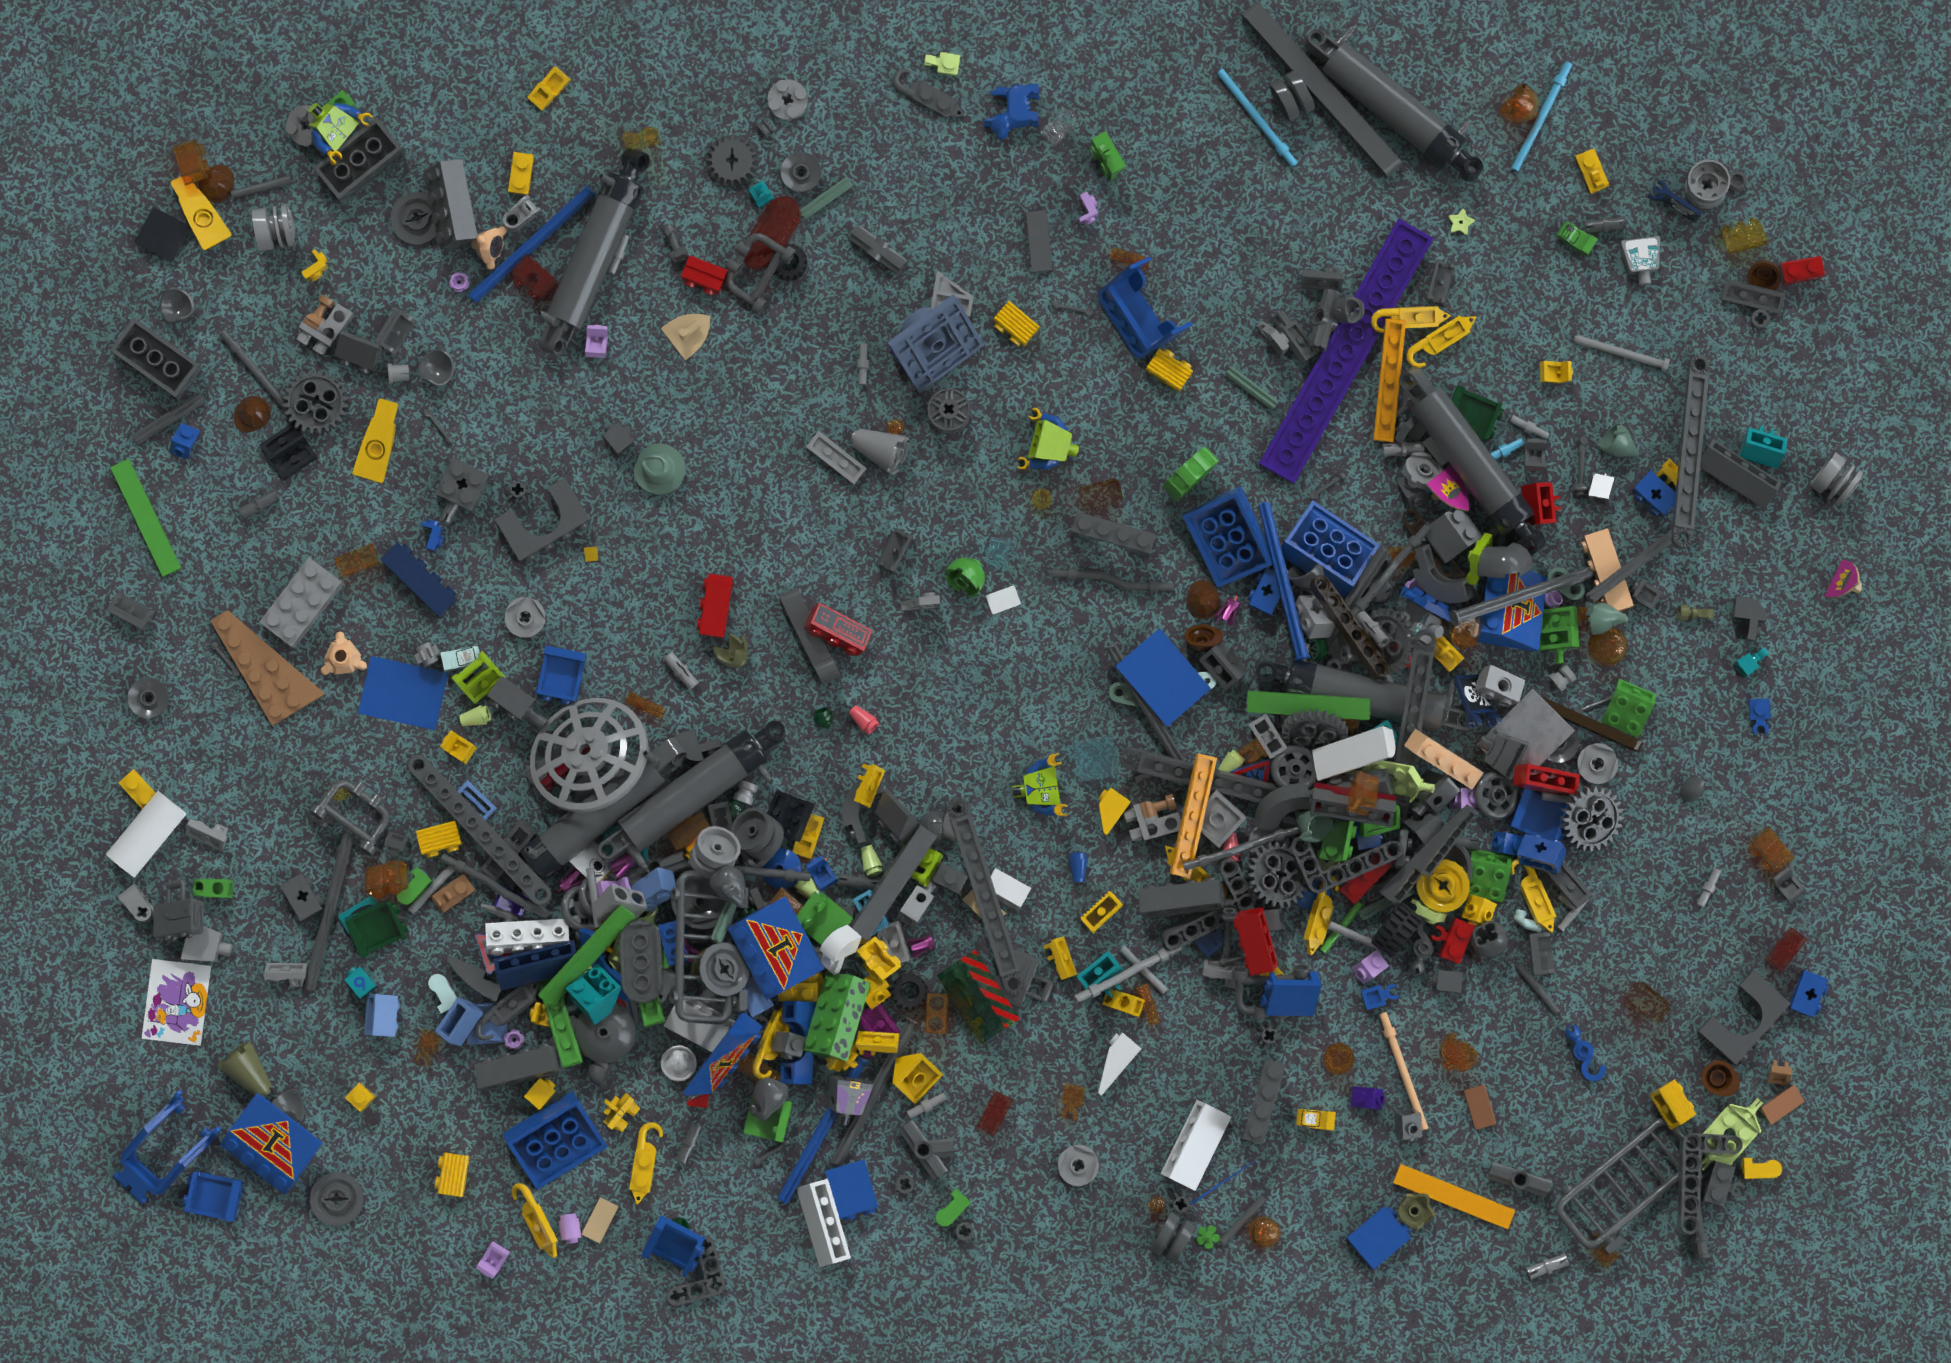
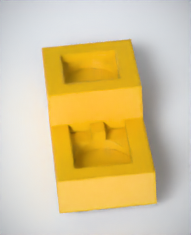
M554 66L527 98L543 111L571 79L557 66Z
M811 813L801 841H795L792 851L796 855L809 859L812 858L825 819L824 817Z

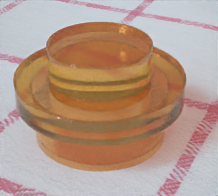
M894 419L888 423V427L885 430L887 433L898 435L905 430V422Z
M1158 1194L1150 1198L1148 1209L1151 1210V1214L1162 1213L1165 1199Z

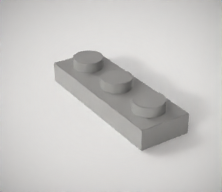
M819 431L806 446L808 450L854 485L867 470L866 467Z

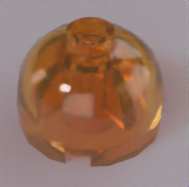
M1522 83L1512 90L1515 94L1510 100L1507 96L1500 109L1501 116L1513 124L1532 121L1538 114L1539 98L1537 93L1527 84Z
M1616 627L1599 635H1592L1591 633L1587 640L1589 657L1600 666L1617 665L1624 659L1628 651L1626 636Z
M1449 1032L1440 1043L1439 1055L1443 1061L1441 1064L1448 1071L1465 1072L1470 1070L1480 1060V1058H1476L1479 1055L1478 1052L1465 1039L1464 1042L1456 1038L1458 1034Z

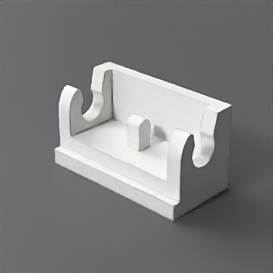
M995 868L991 879L998 901L1019 912L1031 888Z

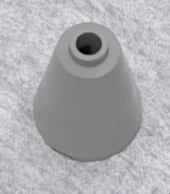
M861 428L858 431H854L851 437L853 448L891 475H895L899 471L896 467L899 463H904L910 443L906 442L909 440L906 436Z

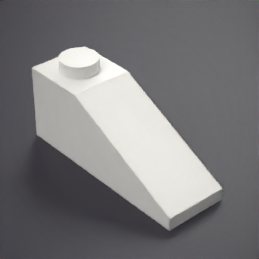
M1116 1033L1109 1041L1111 1047L1108 1050L1098 1090L1100 1096L1141 1050L1124 1033L1120 1036Z

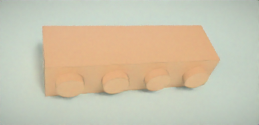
M1608 528L1585 535L1581 542L1584 554L1588 553L1590 561H1587L1588 567L1591 568L1596 577V580H1594L1595 587L1621 568ZM1625 579L1603 595V599L1600 600V602L1609 604L1618 611L1634 606Z
M1417 729L1413 731L1404 745L1419 757L1472 790L1483 774L1478 768Z

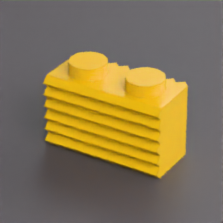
M1010 301L993 318L994 327L1000 333L1006 332L1011 336L1009 340L1018 347L1019 345L1025 347L1040 329L1038 324Z
M1165 348L1163 351L1158 349L1145 371L1179 393L1193 373V370L1190 369L1192 366L1184 360L1179 362L1173 358L1174 354Z
M457 821L416 831L421 854L423 856L427 855V858L439 856V851L447 850V853L458 851V846L463 845Z
M1108 891L1089 911H1086V914L1080 917V921L1094 933L1123 904L1111 891Z
M1675 1079L1650 1094L1656 1108H1658V1111L1671 1130L1697 1115L1693 1104L1688 1101L1683 1093L1682 1086Z
M444 1152V1155L439 1157L438 1168L441 1169L440 1177H436L435 1189H438V1194L464 1197L470 1156Z

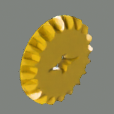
M1443 859L1430 877L1422 874L1417 881V892L1422 902L1430 909L1438 912H1450L1459 908L1466 901L1470 891V881L1463 867L1449 859ZM1440 880L1442 882H1448V890H1446L1445 888L1441 890L1439 888V886L1441 885L1439 883Z

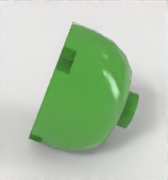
M964 557L955 559L944 571V573H947L945 579L950 586L959 593L960 588L967 592L966 596L975 597L981 591L985 583V573L978 560Z

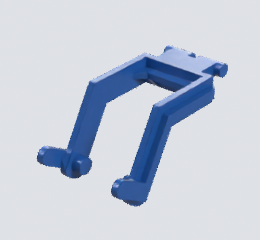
M181 1089L175 1093L169 1104L141 1129L121 1153V1160L119 1162L125 1169L122 1172L117 1171L113 1175L125 1189L128 1186L132 1188L129 1193L142 1205L148 1200L145 1196L148 1191L154 1195L166 1192L181 1172L217 1138L222 1130L219 1126L211 1131L206 1127L199 1134L203 1139L176 1163L164 1179L157 1178L137 1159L136 1151L147 1137L174 1111L179 1115L186 1108L182 1104L184 1099L181 1097L183 1094Z

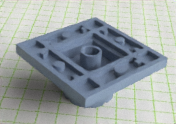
M954 294L933 309L924 307L914 311L913 314H910L905 319L902 325V332L887 342L919 393L984 346Z

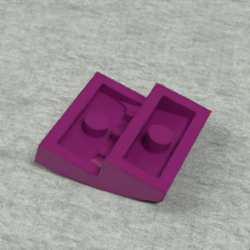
M880 1003L872 1010L868 1007L862 1012L854 1039L857 1040L858 1031L900 1033L901 1030ZM864 1050L863 1055L866 1059L873 1056L871 1051Z

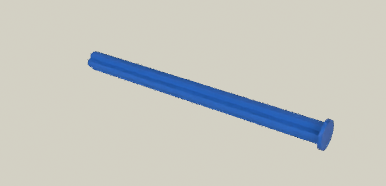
M585 184V188L469 293L472 301L477 303L584 204L592 197H596L593 191Z
M1263 502L1258 507L1296 656L1294 661L1310 658V655L1307 653L1271 505L1269 502Z
M857 1056L855 1061L858 1063V1066L856 1068L850 1066L845 1077L858 1079L866 1063L869 1064V1061ZM829 1107L778 1196V1200L785 1204H788L838 1115L837 1112L829 1109Z

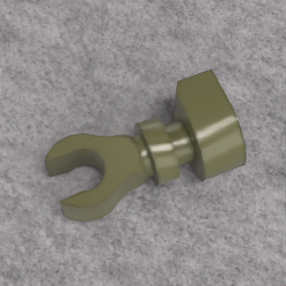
M1684 604L1677 606V620L1687 621L1689 617L1690 619L1714 618V610L1696 609V607L1689 609V606Z

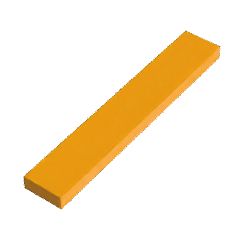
M1385 318L1373 440L1394 442L1406 320Z
M1196 753L1169 874L1191 878L1193 868L1184 871L1182 863L1194 860L1217 762L1215 757Z
M1403 1164L1399 1165L1393 1180L1394 1184L1419 1194H1428L1431 1199L1505 1229L1509 1228L1515 1213L1514 1209Z

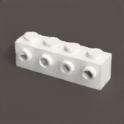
M564 919L485 923L487 954L499 956L503 953L518 954L569 941L568 924Z

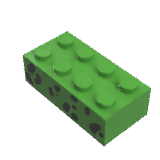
M826 971L805 1040L804 1051L819 1057L848 1061L870 982L854 975L840 973L833 975L831 972Z

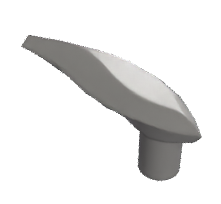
M484 904L480 906L498 917L505 918V922H513V920L518 919L517 915L499 907Z

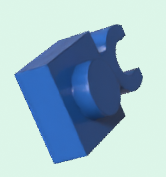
M1749 699V720H1755V724L1752 727L1753 734H1757L1758 726H1762L1764 734H1767L1769 728L1765 720L1771 719L1770 699Z
M1396 984L1388 985L1385 990H1382L1381 985L1361 990L1366 1010L1386 1005V998L1391 1000L1399 998V994L1392 996L1389 993L1391 988L1396 987Z

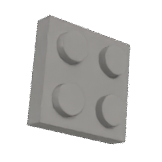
M1216 790L1208 798L1201 832L1220 848L1247 817Z

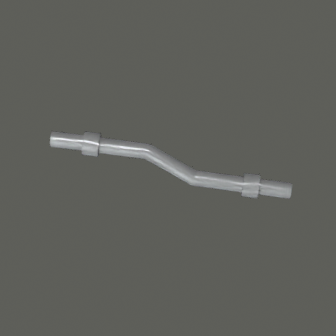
M1182 947L1176 950L1169 948L1165 950L1163 948L1157 951L1155 955L1136 963L1120 974L1102 983H1095L1087 987V990L1074 995L1075 1001L1079 1003L1089 997L1094 998L1100 995V992L1124 981L1135 973L1159 961L1162 963L1168 960L1170 956L1182 951Z

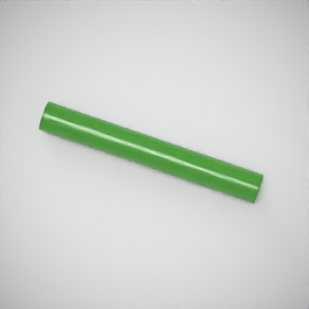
M1357 901L1339 925L1347 928L1363 905ZM1333 931L1320 947V950L1326 954L1341 934Z

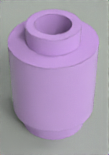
M576 1213L561 1215L560 1221H558L561 1241L565 1240L566 1244L578 1243V1238H582L579 1218H577Z

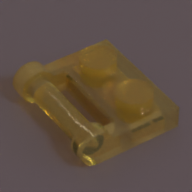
M647 127L642 129L640 133L625 132L622 136L626 149L632 148L637 150L661 144L658 128Z

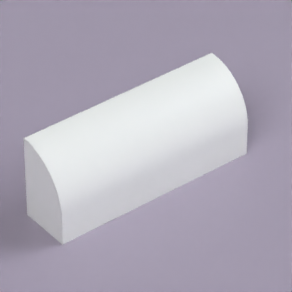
M1381 726L1312 750L1317 781H1322L1393 757L1396 749L1393 730Z
M157 791L106 855L135 878L185 817L186 813L165 795Z
M683 1000V1009L686 1014L722 1015L697 1000ZM674 1005L664 1027L713 1052L735 1021L729 1018L727 1022L719 1025L684 1022L678 1018Z
M1196 1100L1161 1174L1196 1191L1231 1116Z
M828 1179L798 1187V1196L819 1267L850 1259V1253Z

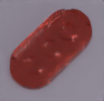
M780 196L772 200L765 208L750 235L761 233L784 247L801 218L798 202L789 196ZM756 241L753 243L750 253L745 257L744 263L753 270H762V268L768 267L776 252L763 243Z

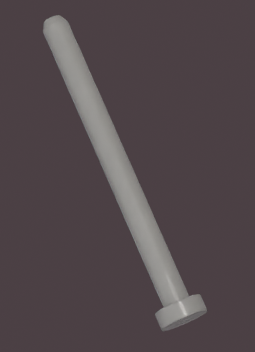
M1576 335L1573 340L1577 344L1662 368L1661 372L1665 373L1670 362L1668 358L1660 360Z

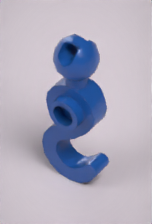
M1569 1025L1565 1030V1036L1575 1044L1572 1051L1573 1056L1577 1060L1583 1061L1580 1069L1582 1076L1589 1081L1600 1080L1606 1072V1067L1601 1065L1596 1075H1591L1587 1069L1594 1053L1593 1046L1589 1042L1581 1040V1030L1578 1026ZM1570 1026L1573 1027V1031H1572V1032H1570V1031L1568 1030V1028H1569Z

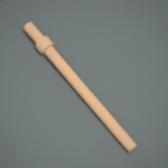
M1387 1012L1379 1014L1384 1028L1383 1034L1390 1044L1412 1108L1421 1113L1422 1131L1426 1130L1428 1125L1395 1037L1397 1035L1395 1028L1391 1026Z

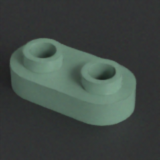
M1559 567L1553 568L1548 573L1547 580L1553 579L1554 575L1562 576L1568 574V572ZM1579 582L1557 591L1567 599L1576 601L1583 596L1585 588ZM1571 587H1575L1577 589L1576 594H1572L1570 592Z
M1116 682L1111 685L1109 697L1112 701L1141 708L1126 683ZM1121 689L1123 695L1118 697L1115 695V691Z

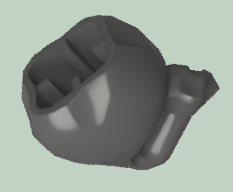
M723 866L710 877V888L718 898L733 902L736 906L740 907L744 903L746 887L743 873L734 866Z
M1488 921L1473 930L1471 943L1474 949L1472 954L1474 961L1480 964L1485 958L1498 957L1506 950L1508 935L1503 926L1498 922Z
M769 1077L759 1079L753 1088L752 1096L755 1104L750 1108L749 1112L761 1121L767 1120L774 1111H777L785 1103L789 1094L788 1086Z

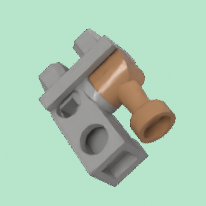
M322 294L318 299L321 304L314 313L308 314L300 324L299 328L301 330L297 340L307 346L313 336L318 340L313 350L323 356L329 347H334L339 339L341 330L344 331L355 315L337 303L327 320L324 319L323 316L327 308L331 309L336 302Z
M1173 794L1166 795L1163 801L1154 803L1149 801L1133 805V808L1123 812L1126 823L1137 820L1139 828L1129 830L1132 841H1147L1179 832L1181 819L1178 812L1160 818L1157 813L1166 808L1169 811L1177 809Z

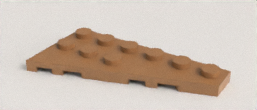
M227 610L210 620L272 726L326 695L230 611Z

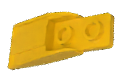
M186 173L171 181V186L179 198L178 200L185 218L203 250H207L231 237V232L199 188L197 189L189 174Z
M385 399L378 400L374 417H372L362 441L352 472L353 475L380 483L384 482L394 443L396 429L394 420L398 403Z

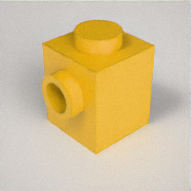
M870 975L864 979L870 982L865 1002L872 1010L891 996L887 990L890 985L886 980L880 982L878 977L873 979Z

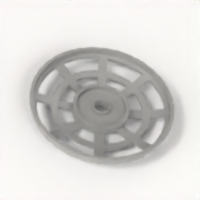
M591 698L574 702L554 714L539 731L534 741L530 755V770L535 786L546 800L563 810L590 812L608 807L625 796L641 777L647 762L643 755V752L648 750L647 733L636 714L626 705L606 698ZM588 704H609L602 713L585 712L579 714L577 709ZM617 707L629 715L636 728L623 730L618 721L610 715ZM570 712L571 718L563 722L553 734L546 733L557 719ZM598 718L593 727L582 728L580 719ZM607 721L615 727L617 733L605 736L600 730ZM571 723L573 724L574 732L567 738L558 736L564 728ZM639 735L640 750L636 765L624 761L627 753V738ZM620 740V752L617 758L610 755V743ZM541 741L548 742L545 752L546 765L536 771L535 758L538 746ZM553 744L562 746L561 756L551 761ZM590 747V752L582 755L583 749ZM606 763L614 765L603 777H598L597 771ZM565 764L569 769L566 780L559 777L554 768ZM620 768L631 773L618 789L607 796L605 795L602 785L612 779ZM548 772L553 780L562 786L559 799L546 791L539 781V778ZM577 774L589 775L591 780L590 783H573ZM594 789L598 800L586 803L566 802L570 790L586 791Z

